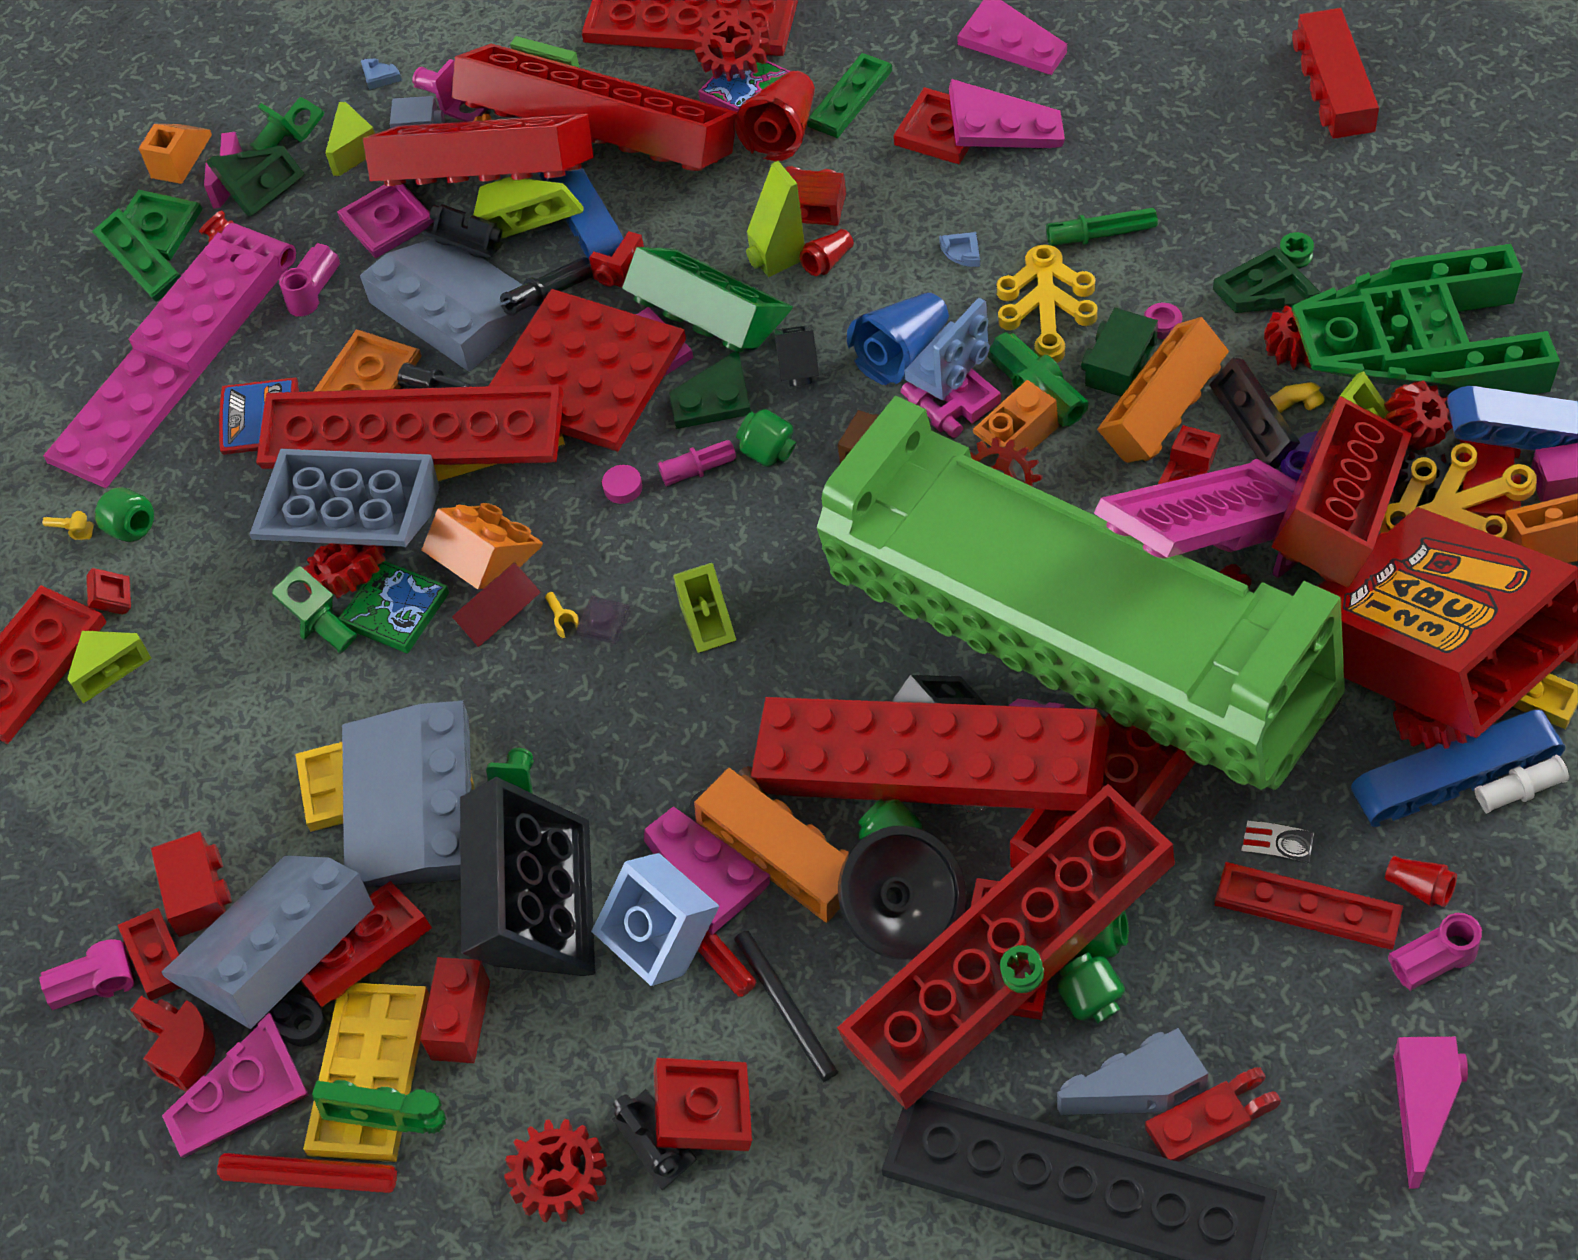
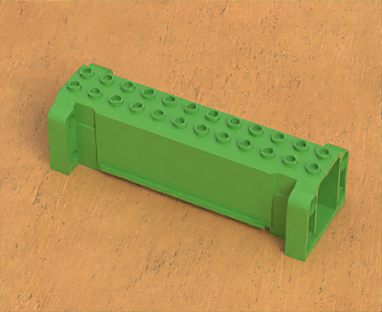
M896 395L832 473L824 486L821 498L823 508L817 524V531L822 543V550L826 554L831 569L830 573L838 582L846 586L852 584L864 590L873 600L880 603L886 601L898 607L905 616L911 619L920 618L932 624L944 636L950 637L954 635L966 641L978 653L986 654L988 652L1000 658L1006 666L1014 671L1021 672L1024 670L1036 676L1046 687L1052 690L1059 688L1073 695L1085 707H1097L1109 713L1115 721L1123 726L1131 727L1133 725L1147 732L1154 741L1161 745L1169 746L1171 744L1185 751L1192 760L1201 765L1211 764L1223 770L1236 783L1242 785L1249 783L1261 790L1266 787L1272 790L1279 788L1345 692L1341 597L1306 581H1303L1294 596L1263 582L1252 593L1248 590L1247 585L1180 554L1166 559L1155 557L1146 552L1142 547L1143 543L1134 537L1122 536L1107 528V521L973 460L969 447L931 431L926 409Z

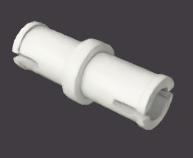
M1555 755L1551 759L1526 769L1520 766L1511 769L1508 776L1476 787L1475 795L1487 814L1496 808L1519 799L1523 802L1531 800L1536 792L1561 782H1567L1569 780V773L1561 757Z

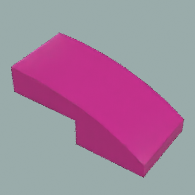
M236 132L221 133L220 156L243 152ZM206 163L204 187L213 209L221 208L230 196V193Z

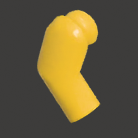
M1308 382L1285 386L1273 394L1270 399L1278 411L1282 413L1299 401H1303L1307 410L1315 409L1324 403L1325 397L1319 391L1321 387L1318 384Z

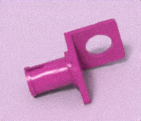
M449 59L438 73L422 66L416 69L412 78V83L415 84L414 87L436 94L440 110H443L444 114L463 122L474 121L476 116H482L488 110L485 107L477 108L471 113L460 112L459 109L465 101L452 98L455 60Z

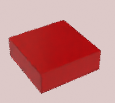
M91 568L86 575L88 607L117 614H126L131 609L129 576Z

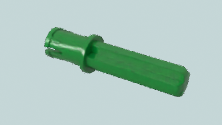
M1154 208L1086 219L1084 215H1079L1078 219L1046 223L1047 242L1051 246L1082 242L1084 245L1088 243V239L1155 228L1158 226V218Z

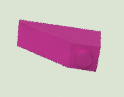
M1456 1036L1398 1037L1393 1056L1409 1189L1420 1187L1456 1099L1461 1082H1467L1468 1079L1467 1058L1465 1054H1458Z

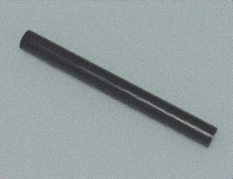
M749 931L739 933L734 941L822 1081L825 1082L836 1076L838 1070Z

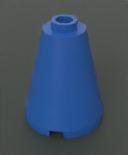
M924 293L857 317L847 329V345L849 349L852 346L855 349L858 357L854 362L866 376L881 385H887L890 382H895V384L905 379L904 370L911 365L915 358L929 345L948 322L947 306L937 295Z

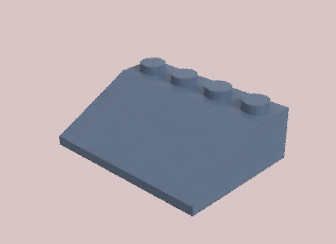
M434 238L388 252L360 275L370 304L468 372L527 323L540 307L532 305L513 316L506 314L501 305L510 302V299L500 302L501 294L522 286V284L483 258L472 256L467 250L454 245L439 244Z
M280 449L250 531L251 540L406 547L430 518L440 488L432 456L426 454Z
M463 701L418 704L342 724L344 866L359 873L365 887L384 886L389 881L394 885L461 879L460 797L471 791L469 716Z
M284 856L161 973L169 981L251 1029L374 909V906L359 873L329 857Z

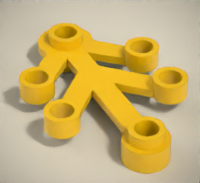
M1038 245L1027 252L1025 256L1026 266L1014 276L1007 275L998 279L996 284L997 296L1003 301L1015 300L1019 296L1020 289L1036 277L1038 280V286L1015 305L1007 304L999 309L998 323L1005 330H1014L1020 326L1021 320L1039 305L1041 335L1035 341L1034 352L1039 357L1044 354L1048 355L1056 363H1059L1065 356V341L1056 331L1055 305L1072 315L1075 321L1082 326H1090L1097 321L1098 308L1093 301L1082 300L1079 302L1053 284V276L1071 286L1073 293L1079 297H1088L1094 293L1095 277L1087 271L1076 273L1062 263V254L1056 247ZM1080 283H1087L1088 285H1084V286H1083V285H1079V284H1080ZM1011 287L1012 289L1005 290L1004 288ZM1006 316H1014V318H1011V319H1007V318H1005V317H1006Z
M1461 443L1456 445L1451 452L1452 464L1434 500L1418 507L1488 533L1486 528L1489 525H1498L1502 531L1494 536L1505 539L1507 523L1502 517L1492 515L1484 518L1464 509L1504 495L1514 501H1524L1530 498L1536 490L1537 478L1535 472L1527 465H1512L1505 470L1502 478L1457 493L1467 471L1476 465L1477 452L1470 444ZM1460 453H1468L1472 457L1468 462H1460L1456 459ZM1422 457L1413 462L1411 466L1412 478L1400 502L1388 505L1379 531L1380 534L1388 532L1394 527L1391 523L1394 517L1402 516L1405 518L1417 508L1416 506L1425 486L1434 482L1437 476V467L1432 459ZM1420 467H1428L1432 471L1428 476H1420L1416 473ZM1522 474L1527 478V481L1523 484H1516L1511 478L1514 475Z

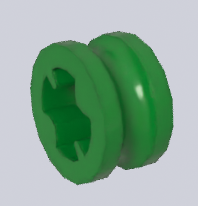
M1294 232L1285 235L1281 239L1279 248L1297 268H1303L1312 261L1314 242L1310 236Z
M1017 945L1011 947L1003 954L1000 960V971L1004 983L1010 990L1017 993H1028L1035 990L1044 978V968L1040 955L1029 946ZM1019 960H1028L1033 973L1029 975L1025 972L1026 978H1016L1011 965L1015 963L1019 966Z

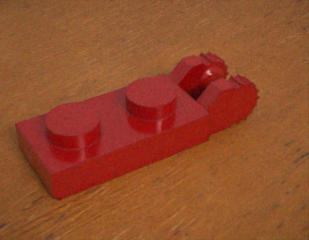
M1256 1067L1237 1075L1229 1083L1225 1081L1145 1121V1129L1163 1158L1179 1162L1250 1126L1252 1120L1274 1110L1282 1101L1276 1091H1272L1253 1099L1243 1107L1237 1096L1248 1090L1255 1089L1266 1078L1261 1068Z

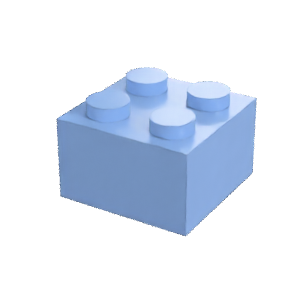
M660 853L625 861L591 932L649 985L654 986L681 977L687 972L720 906Z

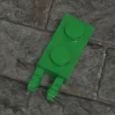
M336 1080L333 1083L316 1081L312 1093L323 1120L422 1134L425 1132L435 1134L444 1129L443 1126L446 1125L445 1120L447 1119L444 1111L441 1110L442 1104L439 1096H436V1093H431V1091L427 1093L426 1090L416 1089L405 1096V1094L390 1087H379L376 1090L357 1087L355 1084L345 1080Z

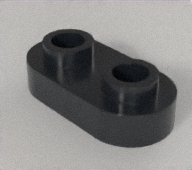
M291 990L270 1012L283 1041L298 1047L312 1045L325 1033L327 1020L320 1006L315 1001ZM260 1019V1020L254 1025L255 1028L258 1026V1023H259L262 1019ZM306 1020L311 1021V1025L303 1031L298 1030L300 1023Z

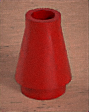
M840 229L833 234L807 242L799 255L803 268L813 276H818L819 274L826 275L842 256L853 247V238L848 231Z
M1393 856L1388 864L1385 880L1397 885L1431 907H1434L1435 904L1445 907L1453 895L1457 882V873L1449 871L1448 865L1409 860Z

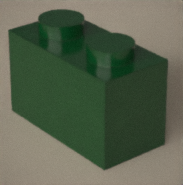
M1114 307L1108 321H1101L1098 327L1095 346L1093 349L1088 348L1083 356L1081 370L1085 371V386L1122 397L1147 364L1157 344L1158 320Z

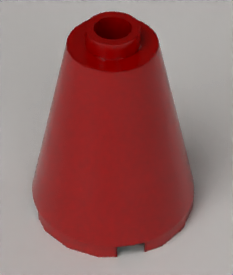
M790 71L742 103L735 118L734 126L739 140L748 151L753 153L755 150L768 154L763 159L771 161H783L795 154L804 138L815 93V86L810 77L800 71Z

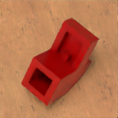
M140 996L131 1008V1012L143 1028L159 1036L143 1059L156 1076L187 1092L206 1074L213 1062L215 1055L213 1032L198 1009L188 1000L178 1010L162 999L154 1003Z

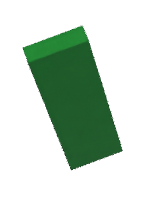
M861 53L810 115L807 121L808 127L839 138L890 75L892 64Z
M119 208L92 231L155 302L162 299L181 277Z

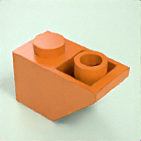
M154 124L138 148L151 178L182 184L212 136V133L208 129L182 124Z
M1026 380L973 428V433L990 446L994 437H999L1003 447L1006 446L1009 439H1014V450L1019 451L1027 446L1029 448L1028 452H1031L1058 428L1056 399L1029 380Z

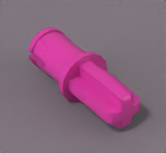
M726 440L695 451L694 447L689 448L690 452L657 464L664 484L667 487L699 475L700 478L703 477V471L734 461L736 452L731 441Z

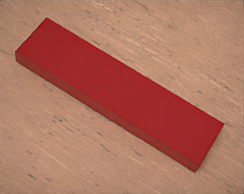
M1225 862L1215 898V906L1389 950L1394 948L1403 905Z

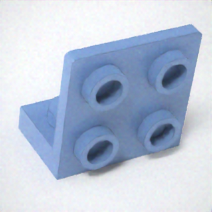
M978 298L955 323L950 321L915 358L911 365L904 370L905 380L941 400H944L953 389H958L964 382L966 374L976 364H981L989 352L990 346L988 344L987 331L989 320L987 318L986 301Z

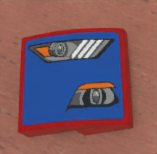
M296 377L222 386L219 412L220 452L223 455L258 451L266 393L299 392L298 379Z

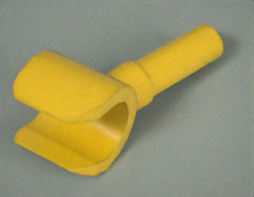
M82 511L74 512L71 518L44 517L42 522L47 527L69 529L68 534L74 540L91 539L94 527L92 522H87V516Z
M553 592L547 593L545 599L554 612V624L557 634L565 638L564 630L561 626L565 622L574 623L577 631H579L580 625L577 614L572 610L563 609Z

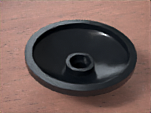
M891 826L867 835L851 849L840 871L838 899L847 926L864 946L887 958L911 960L964 914L966 886L956 858L939 839L918 828ZM888 889L893 890L897 896L895 904L887 900L886 894Z

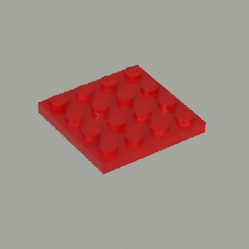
M551 289L489 386L560 384L564 391L560 433L618 452L686 340L685 330Z

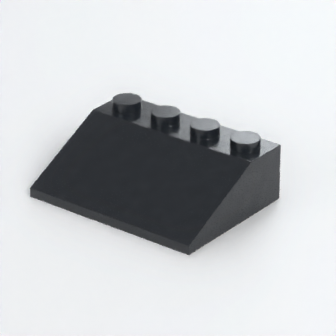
M498 777L461 796V954L494 967L576 976L594 975L595 952L594 934L591 932L593 929L589 820Z

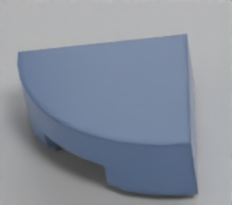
M378 59L361 60L369 90L402 81L399 70L393 64L379 63Z
M976 232L939 236L941 250L950 260L964 266H980Z

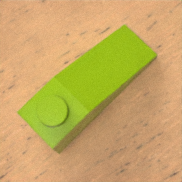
M779 161L771 164L747 230L749 248L746 249L747 257L751 265L755 269L760 267L768 278L799 263V255L805 245L798 186Z
M507 177L480 186L473 215L497 223V228L503 230L502 239L583 213L584 207L564 183L532 179L513 180L511 177Z

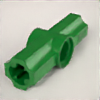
M1003 332L995 338L989 348L988 358L1012 380L1015 390L1026 380H1029L1056 399L1058 423L1062 427H1070L1082 418L1088 410V401L1064 380L1062 371L1053 358L1045 354L1039 357L1014 333L1008 334Z

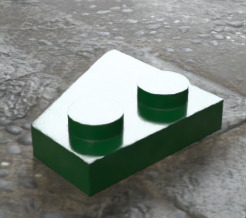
M284 146L269 147L256 151H243L223 156L217 155L205 161L249 217L305 175Z
M1277 247L1215 278L1213 282V290L1235 313L1284 308L1285 305L1292 307L1294 304L1321 293Z
M739 351L731 353L669 392L676 429L743 417L751 412Z

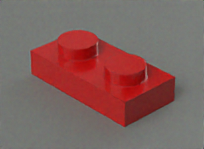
M159 908L118 924L117 926L148 999L152 1001L180 989L181 987L169 981L161 973L179 956V953Z

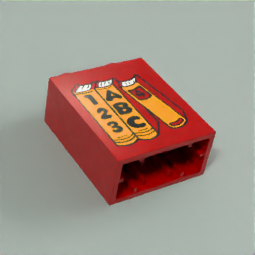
M1420 507L1414 509L1391 530L1378 535L1373 551L1349 588L1337 582L1324 581L1317 586L1341 597L1344 678L1474 738H1478L1578 649L1577 566Z

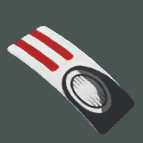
M1247 821L1242 851L1276 855L1309 863L1314 833L1284 825Z

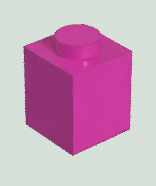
M1578 443L1535 450L1531 469L1536 474V491L1540 502L1578 493Z

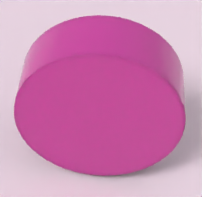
M1169 303L1154 304L1144 313V316L1158 320L1157 338L1165 339L1176 324L1182 323L1181 311Z
M614 466L603 476L602 486L605 496L614 503H629L635 500L642 492L640 473L632 466Z

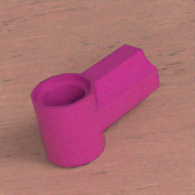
M317 243L315 247L308 251L297 268H291L280 276V288L290 314L306 316L317 309L319 304L318 294L340 265L338 254L334 253L329 246Z
M1450 914L1442 920L1440 927L1389 953L1388 961L1402 985L1408 988L1409 991H1412L1454 967L1462 968L1474 962L1479 950L1482 929L1478 921L1468 914ZM1460 936L1466 939L1469 944L1457 946L1451 943L1448 938Z
M116 939L100 941L87 950V956L41 972L39 977L41 989L50 1008L55 1010L94 995L105 998L114 996L113 992L123 988L124 992L129 991L133 987L134 981L125 943Z

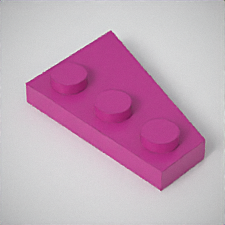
M983 0L957 36L958 45L1050 75L1053 74L1067 53V43L1002 0Z
M951 79L949 95L956 146L1056 148L1063 146L1065 137L1060 110Z
M674 806L644 830V842L652 853H660L720 906L708 928L711 935L759 896L770 883L771 875L757 867Z
M270 1013L258 1023V1026L241 1043L238 1042L226 1053L227 1056L206 1076H202L162 1115L180 1157L185 1158L309 1095Z

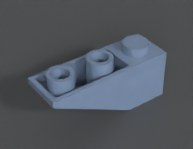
M1179 1028L1167 1034L1158 1032L1148 1037L1141 1044V1048L1126 1056L1124 1053L1116 1054L1107 1059L1102 1064L1100 1070L1086 1077L1081 1074L1066 1081L1060 1091L1057 1092V1110L1061 1115L1165 1112L1207 1090L1209 1073Z

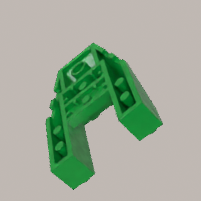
M1512 244L1399 259L1391 262L1390 268L1372 276L1368 272L1356 277L1354 284L1338 291L1333 287L1292 306V313L1311 368L1315 371L1351 378L1364 371L1371 382L1397 386L1409 385L1415 381L1420 382L1424 380L1428 386L1437 385L1438 390L1454 391L1466 386H1478L1533 395L1551 391L1560 364V359L1548 331L1469 342L1458 311L1514 304L1523 271Z

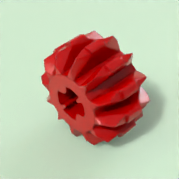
M1285 305L1282 313H1272V317L1264 329L1267 355L1276 356L1275 359L1278 365L1290 361L1293 370L1298 365V362H1302L1307 368H1310L1311 365L1292 313V308Z
M1424 380L1395 389V392L1391 393V398L1384 403L1389 413L1383 419L1412 434L1408 444L1412 451L1422 450L1439 444L1441 440L1445 439V434L1453 428L1448 420L1450 417L1449 409L1445 405L1447 397H1440L1437 385L1428 386Z

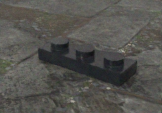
M1233 357L1209 386L1258 459L1276 469L1281 465L1282 460L1286 458L1287 454L1296 449L1300 441L1243 359Z

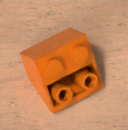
M481 503L480 506L458 504L452 508L437 509L422 551L475 588L484 589L514 562L521 567L542 547L543 542L531 535V530L527 526L518 522H512L502 515L503 511L495 505L489 503Z

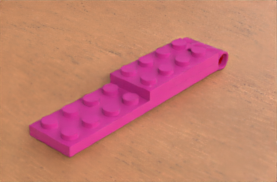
M235 223L228 224L222 234L218 232L130 336L129 341L133 349L43 455L46 462L103 488H107L280 279V276L294 263L296 259L295 247Z
M1254 459L1248 464L1102 497L1094 514L1107 521L1106 526L1111 531L1122 536L1134 537L1143 543L1142 547L1146 552L1158 558L1166 559L1210 545H1214L1227 552H1233L1275 538L1297 481L1263 461Z

